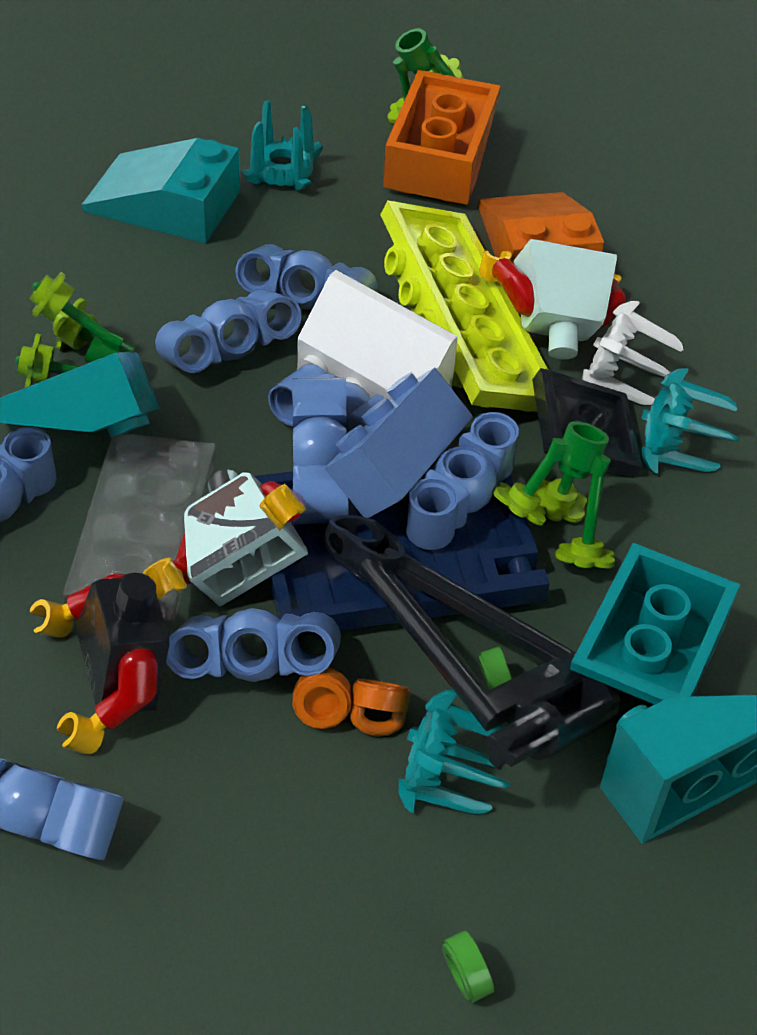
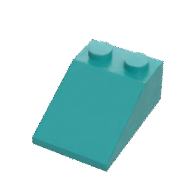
M194 138L120 153L82 203V211L206 244L240 192L239 148L221 144L214 140Z
M116 352L1 397L0 423L82 432H95L107 429L110 437L149 425L150 422L147 415L160 410L139 354L136 352Z
M632 543L571 662L570 670L654 705L669 697H693L726 627L740 584Z
M757 695L669 697L649 708L646 705L632 708L620 718L616 725L617 730L610 753L607 756V764L600 789L641 844L756 784Z

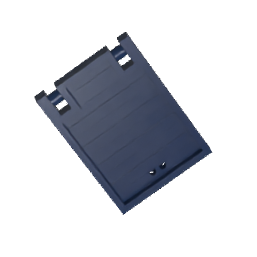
M433 464L428 468V470L422 475L420 479L425 478L426 473L432 468ZM293 471L254 476L261 484L274 481L281 485L286 484L293 490ZM511 475L505 480L500 481L510 487L514 485ZM409 492L399 502L369 517V519L376 520L399 539L405 549V554L499 608L547 601L550 583L545 569L535 570L538 550L526 517L522 518L514 514L509 509V506L499 501L494 494L487 505L476 512L467 513L466 523L463 527L455 529L452 541L444 548L436 550H426L417 547L409 540L406 534ZM348 498V515L362 516ZM328 524L293 525L306 546L308 554L269 577L276 614L279 619L284 614H293L300 617L307 613L319 612L333 618L340 631L399 622L369 582L355 577L329 554L325 545V531ZM362 524L359 528V537L373 539L371 529L367 525ZM396 576L430 618L460 614L459 611ZM310 631L301 632L298 634V637L317 633Z

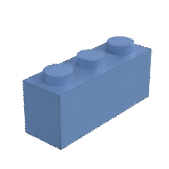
M435 367L418 378L410 372L395 382L387 390L391 399L384 398L362 416L366 425L364 427L358 425L335 444L340 452L325 469L363 517L369 518L402 500L473 417Z

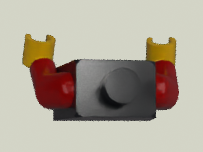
M136 572L127 575L114 573L69 595L67 603L64 605L40 599L31 606L30 614L46 618L41 626L33 630L34 633L63 638L70 633L74 618L78 620L76 632L96 704V713L87 718L69 712L60 719L57 731L70 736L62 744L63 748L81 754H93L101 746L106 727L114 730L137 712L156 710L170 642L169 633L156 594V584L153 579L145 574Z

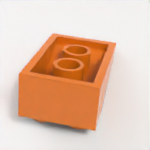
M418 70L385 145L383 188L397 190L405 194H416L441 199L445 202L468 205L478 179L501 85Z
M564 192L478 199V208L494 255L497 258H500L502 251H509L512 254L511 261L514 263L515 258L530 239L603 252L604 240L592 212Z

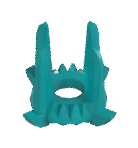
M270 100L264 101L262 121H258L252 131L250 169L240 170L242 176L247 181L253 184L266 182L269 185L293 186V189L297 191L310 186L311 181L307 178L312 174L313 162L323 150V145L319 141L314 143L310 109L305 105L301 107L300 131L298 127H294L293 137L287 141L286 137L282 136L279 142L278 140L274 141ZM276 157L291 158V163L285 165L276 164L271 160Z
M688 368L676 369L667 374L661 382V385L664 387L661 388L659 395L656 396L651 405V411L645 409L643 411L641 419L647 421L645 425V447H642V458L646 467L653 473L658 474L659 463L703 472L716 471L721 467L719 463L678 452L679 448L677 445L683 443V440L680 438L682 431L728 441L739 442L740 440L739 437L728 431L687 418V411L693 409V405L690 403L693 399L732 411L738 410L736 403L728 396L684 380L689 370Z
M453 689L445 690L433 696L425 705L428 711L419 727H412L409 731L407 740L414 742L408 757L409 764L406 767L405 779L398 778V794L405 808L411 813H414L415 799L471 814H484L492 810V805L487 802L440 786L441 781L438 776H440L441 772L492 787L509 788L511 783L446 756L447 754L493 766L489 762V756L456 743L452 736L458 734V730L453 725L485 736H489L505 727L501 724L490 731H485L470 711L452 704L457 696Z

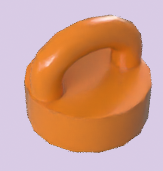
M327 668L320 674L312 676L300 675L293 692L292 706L295 714L304 724L312 728L328 729L336 727L346 719L350 712L352 688L347 678L333 668Z
M357 679L353 684L350 708L352 724L362 733L377 737L389 736L399 731L406 720L411 690L406 686L395 683ZM365 708L392 712L391 719L385 722L369 720L364 715Z

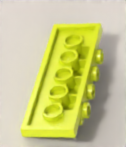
M387 200L380 215L394 245L386 253L384 260L385 271L388 275L395 276L400 285L398 295L401 305L409 306L412 312L458 336L452 385L464 388L471 405L485 408L495 407L537 412L532 379L540 368L547 370L548 368L530 334L522 327V320L503 287L498 282L487 281L479 275V268L485 250L467 216L464 213Z

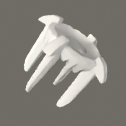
M630 301L619 305L612 312L616 317L603 338L597 336L593 345L598 350L593 358V363L590 365V369H583L582 380L626 393L628 400L638 404L652 405L655 398L613 378L615 375L613 370H618L615 361L620 359L647 372L665 377L671 372L660 364L625 346L628 343L627 340L634 339L633 333L639 331L680 352L683 351V346L675 335L634 312L641 302Z

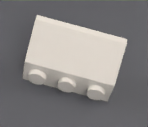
M335 270L329 275L298 336L297 370L306 364L318 365L327 374H334L337 378H346V382L358 384L366 390L371 398L376 394H380L390 400L391 397L387 390L395 382L410 372L418 378L434 367L452 388L458 336Z

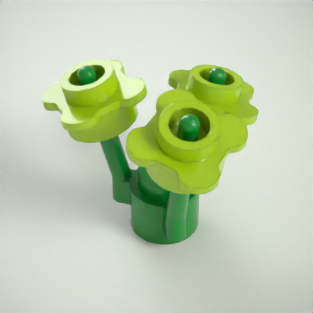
M60 272L55 280L46 275L41 282L33 284L34 292L29 300L35 303L36 306L32 310L31 315L37 317L40 313L51 322L54 320L53 331L54 335L58 338L56 349L63 351L67 346H70L75 350H79L89 341L91 345L84 359L88 363L116 352H135L136 347L124 342V338L109 332L97 323V318L85 310L86 300L79 298L73 305L68 302L75 288L64 281V273ZM38 333L35 335L33 346H23L20 355L15 359L18 364L17 375L26 377L25 388L31 386L32 383L36 384L49 379L51 372L62 374L79 366L54 362L55 347L41 344L42 334Z

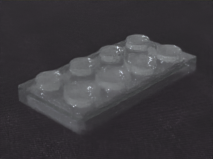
M126 433L111 437L63 591L64 604L67 603L69 595L110 574L122 573L127 575L134 572L143 573L145 569L161 559L171 558L172 561L176 559L183 534L185 533L184 513L188 506L207 495L208 480L212 475L216 459L215 444ZM172 589L162 599L158 600L164 620L175 621L183 590L175 591Z

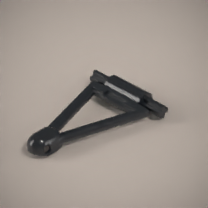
M340 515L330 519L325 531V545L333 559L358 579L369 582L485 731H490L505 722L509 724L490 734L485 741V745L493 751L489 762L496 768L506 763L513 767L528 757L543 760L555 755L611 722L617 716L620 705L634 697L570 670L571 662L576 654L575 651L404 553L405 549L399 539L376 520L355 515ZM362 524L367 525L371 529L373 539L359 537V528ZM396 576L546 663L488 690Z

